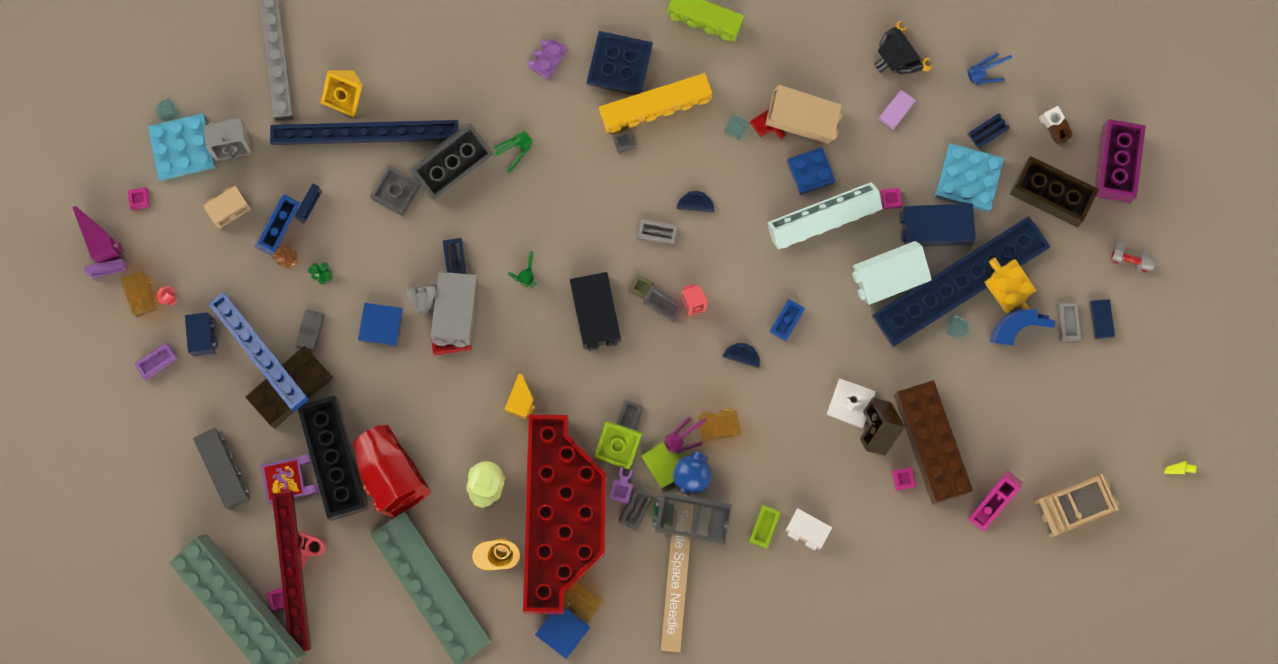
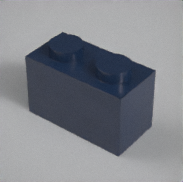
M208 312L185 315L188 353L191 356L215 354V348L218 347L217 337L214 336L213 330L216 329L215 318H212Z

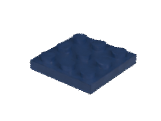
M599 31L586 82L587 85L633 95L642 93L653 42Z

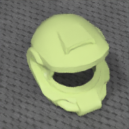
M483 461L470 468L466 489L474 506L485 508L500 498L506 478L497 464Z

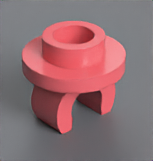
M165 286L157 292L156 298L161 304L169 303L173 307L177 302L175 298L176 293L172 287Z

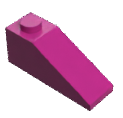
M1007 470L968 519L984 531L1021 489L1023 482Z

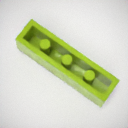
M671 0L667 8V16L672 20L683 21L692 28H701L706 33L719 35L726 41H736L744 21V15L705 0Z

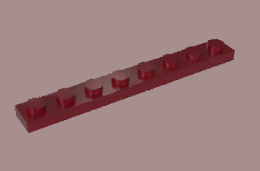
M294 492L272 493L287 632L303 651L311 650Z

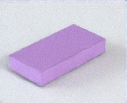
M900 90L878 120L894 130L916 100L903 90Z

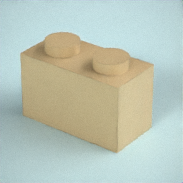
M236 186L226 188L221 195L210 198L203 205L218 229L251 209Z

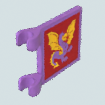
M310 454L261 465L268 504L273 503L272 493L293 491L294 498L320 493L318 485L314 484L306 487L304 485L301 465L312 463Z

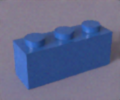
M283 194L274 207L254 247L269 255L274 254L300 202Z

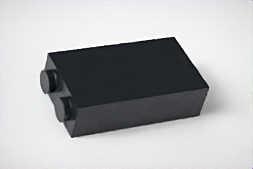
M603 272L570 279L583 349L592 351L599 349V346L602 345L607 347L618 345V342H621V336L608 273Z

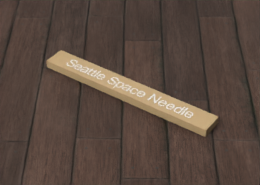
M674 501L673 530L691 533L693 504ZM671 535L660 651L680 653L690 538Z

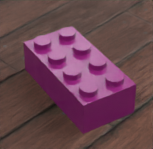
M1108 119L1102 126L1095 187L1099 189L1096 197L1131 203L1137 197L1146 125Z

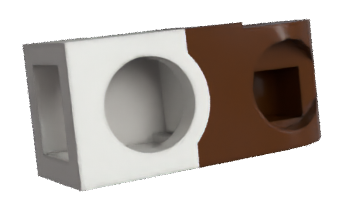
M1059 106L1038 117L1041 123L1045 124L1056 144H1061L1072 138V131Z

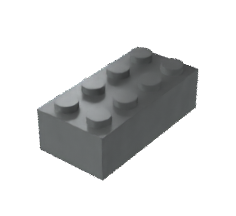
M467 123L409 167L408 170L429 198L435 200L491 157L493 153L472 124Z

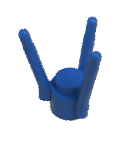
M995 53L980 63L971 66L967 70L971 83L976 82L977 85L1004 81V78L983 79L986 77L985 70L1011 59L1012 55L983 66L999 55V53Z

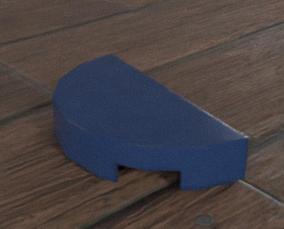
M690 191L680 198L677 209L714 212V203L705 193Z
M737 343L730 346L722 356L755 368H759L760 365L758 353L752 346L746 343Z

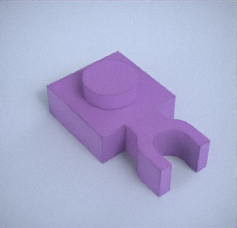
M621 467L619 472L620 481H613L609 499L628 504L633 484H629L628 480L631 479L633 470H630L628 476H623V468Z

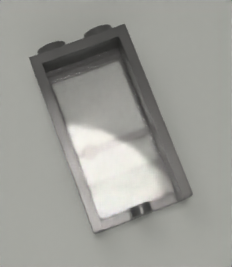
M663 491L661 496H657L655 507L659 508L658 516H653L652 522L655 532L725 545L730 510L732 509L731 504Z

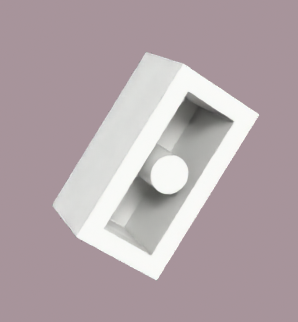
M797 508L785 531L788 532V537L796 541L800 539L806 542L805 546L815 551L816 548L819 550L822 548L832 527Z

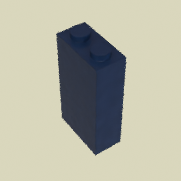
M973 203L905 206L899 214L900 224H903L901 241L905 245L914 241L918 242L922 247L972 245L976 241Z

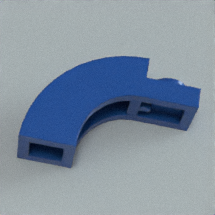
M1035 309L1013 311L1004 316L994 327L990 342L1013 346L1017 333L1024 327L1036 325L1054 328L1055 320L1049 319L1050 315L1038 314V310Z

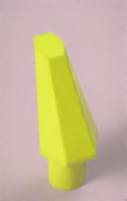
M1188 461L1167 466L1164 474L1185 475L1186 472L1196 473L1197 466L1187 464Z

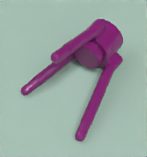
M687 417L671 434L665 437L664 444L667 450L678 455L685 450L703 445V442L700 441L682 447L684 444L682 438L705 423L707 419L704 418L682 434H677L691 420V417Z

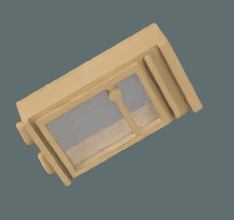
M1103 474L1034 501L1035 505L1040 504L1044 513L1041 516L1044 523L1048 522L1052 533L1048 534L1050 538L1119 510L1117 507L1119 506L1118 500L1112 495L1109 489L1111 487L1110 482Z

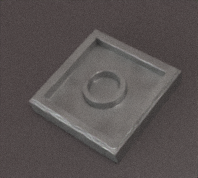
M388 165L370 195V199L403 216L421 186L415 179Z

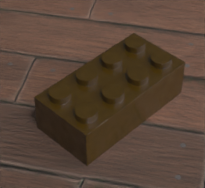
M1030 156L1025 162L1010 195L1078 228L1084 222L1099 189Z
M305 345L282 364L308 399L333 378ZM267 378L245 397L274 429L294 413Z

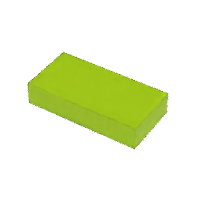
M762 505L749 543L767 549L781 512Z

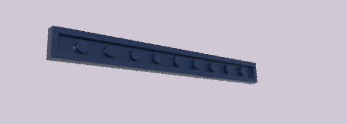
M458 120L270 125V144L442 141L459 130Z

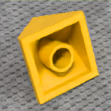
M327 71L321 104L354 118L363 86L355 71Z

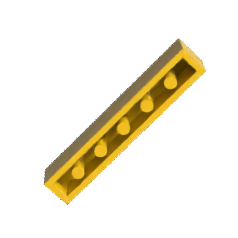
M703 73L599 106V114L606 133H616L623 127H634L639 122L645 120L650 122L661 115L669 116L676 110H687L692 105L698 103L699 105L706 104L712 99V90L706 74Z

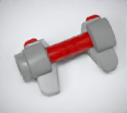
M1118 242L1111 254L1112 263L1120 265L1123 261L1135 264L1136 270L1140 272L1153 271L1156 263L1155 260L1150 258L1151 252L1147 249H1144L1140 257L1126 254L1124 242Z

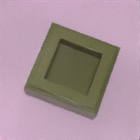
M637 274L628 292L644 300L654 282Z

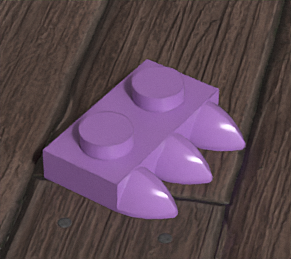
M552 38L551 40H540L544 50L533 51L538 61H527L528 67L533 72L548 80L568 50L566 46Z

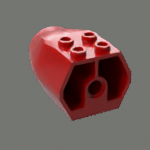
M389 424L375 426L355 439L353 447L359 473L365 484L363 488L369 496L373 497L374 502L372 503L378 512L381 511L383 515L393 518L403 513V511L416 506L431 493L414 461L400 445Z

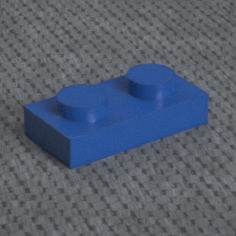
M788 299L769 333L786 342L805 308Z

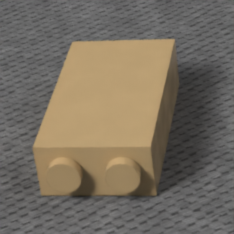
M778 85L773 90L765 125L829 144L837 138L839 131L837 124L842 118V105Z

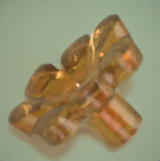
M286 246L284 249L277 247L276 253L272 255L273 259H278L276 261L278 265L284 263L286 268H290L291 264H297V252L292 251L290 246Z

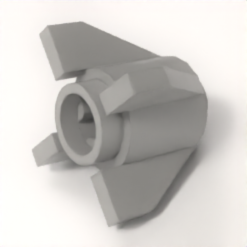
M437 284L409 287L405 290L406 298L415 311H419V314L431 313L430 309H434Z

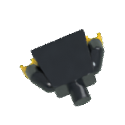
M898 21L896 27L883 34L878 49L882 59L874 64L879 73L888 67L893 73L912 74L922 70L928 71L932 68L933 65L927 66L925 64L930 60L928 57L920 62L922 59L904 35L907 26L900 28L902 21Z

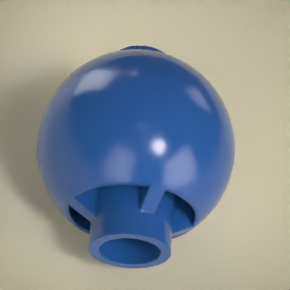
M693 451L692 456L683 457L677 462L673 470V479L675 485L680 488V493L691 496V493L699 494L708 488L712 480V470L706 462L708 456Z

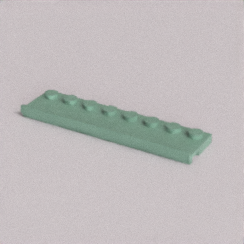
M405 511L370 534L454 664L463 663L491 643Z

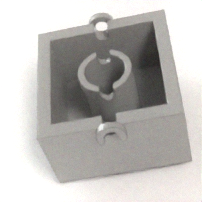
M230 118L224 122H211L209 125L203 126L206 147L215 161L230 158L236 160L240 156L252 154L250 135L241 118Z

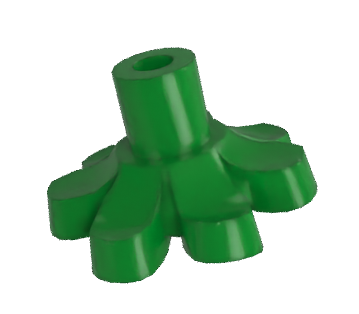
M322 262L320 266L313 263L307 270L309 274H312L311 277L314 280L318 279L320 284H324L325 280L330 282L332 279V272L328 270L329 265L326 262Z

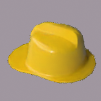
M499 538L477 545L473 550L472 559L474 564L482 570L509 569L518 563L520 552L514 543L507 539Z

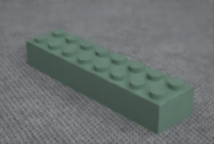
M207 534L195 537L169 562L252 664H297L307 655Z

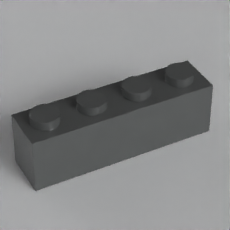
M213 428L194 437L193 440L224 507L231 510L251 500L248 495L251 493L246 483L243 484L240 478L243 474L239 466H235L232 461L235 457L231 449L226 448L224 442L227 440L224 433Z

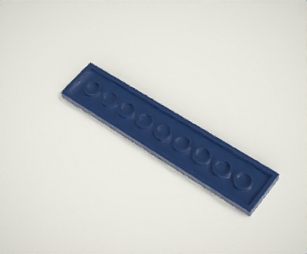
M1028 216L933 276L931 281L917 286L873 314L872 318L894 348L988 288L984 282L995 271L989 263L991 259L996 258L1001 266L1016 260L1021 267L1048 250L1050 245Z

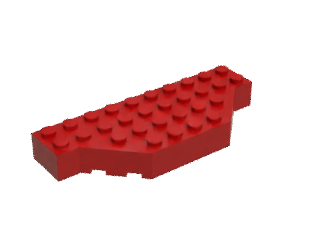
M529 414L523 587L524 614L564 615V594L605 556L606 473L568 435V415Z

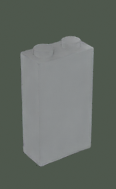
M438 273L431 328L432 343L438 346L453 344L456 347L471 345L478 287L477 275Z

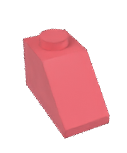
M692 284L684 287V290L681 291V298L687 315L691 316L706 311L708 301L700 285L694 286Z

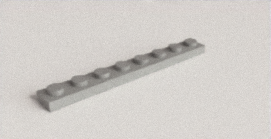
M260 0L273 118L275 120L292 118L293 109L279 0Z

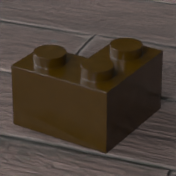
M872 397L863 411L869 426L860 440L867 452L886 456L905 426L891 402Z

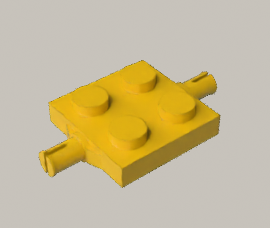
M996 258L991 259L989 263L995 271L984 283L1003 311L1009 313L1017 306L1020 309H1030L1025 301L1037 290L1018 262L1012 260L1005 266H1001Z

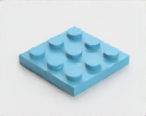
M203 113L148 126L156 170L160 181L216 168L214 158L206 147L203 126L206 125V120Z
M949 143L935 197L958 204L973 203V208L990 212L1004 158Z

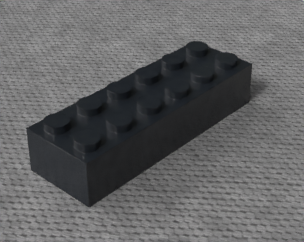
M333 395L303 404L298 408V413L327 519L333 521L369 510L339 399Z

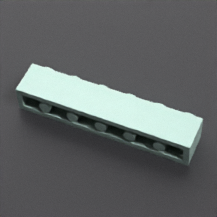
M870 182L769 221L767 224L771 240L779 250L787 248L794 243L805 241L812 236L823 234L830 229L838 228L848 222L856 221L866 215L874 214L883 208L879 190Z

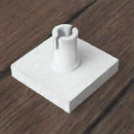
M839 378L826 415L863 428L866 421L863 411L872 397L874 398L876 391Z

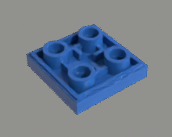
M364 303L358 341L397 346L403 308Z
M564 607V615L550 614L535 635L567 659L590 629V626Z

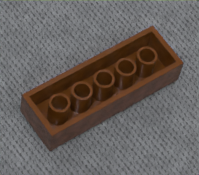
M934 380L897 391L894 398L932 505L972 492V485Z

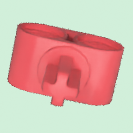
M298 531V535L302 539L300 554L303 571L308 555H322L326 551L327 545L322 538ZM315 541L320 544L318 552L312 549V544Z

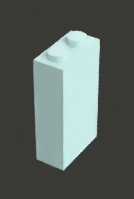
M916 241L853 265L854 272L852 276L859 286L857 290L859 298L868 305L932 280L923 247Z

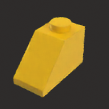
M518 374L504 410L506 413L528 420L529 414H534L536 406H534V400L523 375Z

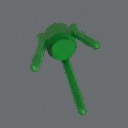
M522 131L520 134L494 147V150L500 149L494 155L498 156L514 145L518 150L523 149L508 169V173H511L525 153L531 149L529 145L533 141L525 131Z
M533 252L529 253L528 268L522 270L519 276L508 272V275L515 279L516 282L531 288L537 284L532 273Z

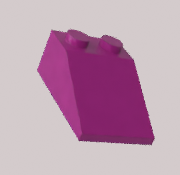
M77 206L72 207L91 259L97 264L117 259L124 260L122 244L117 242L115 237L112 238Z

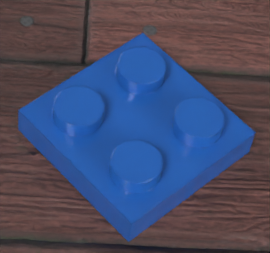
M823 147L787 159L800 195L831 185L836 181Z

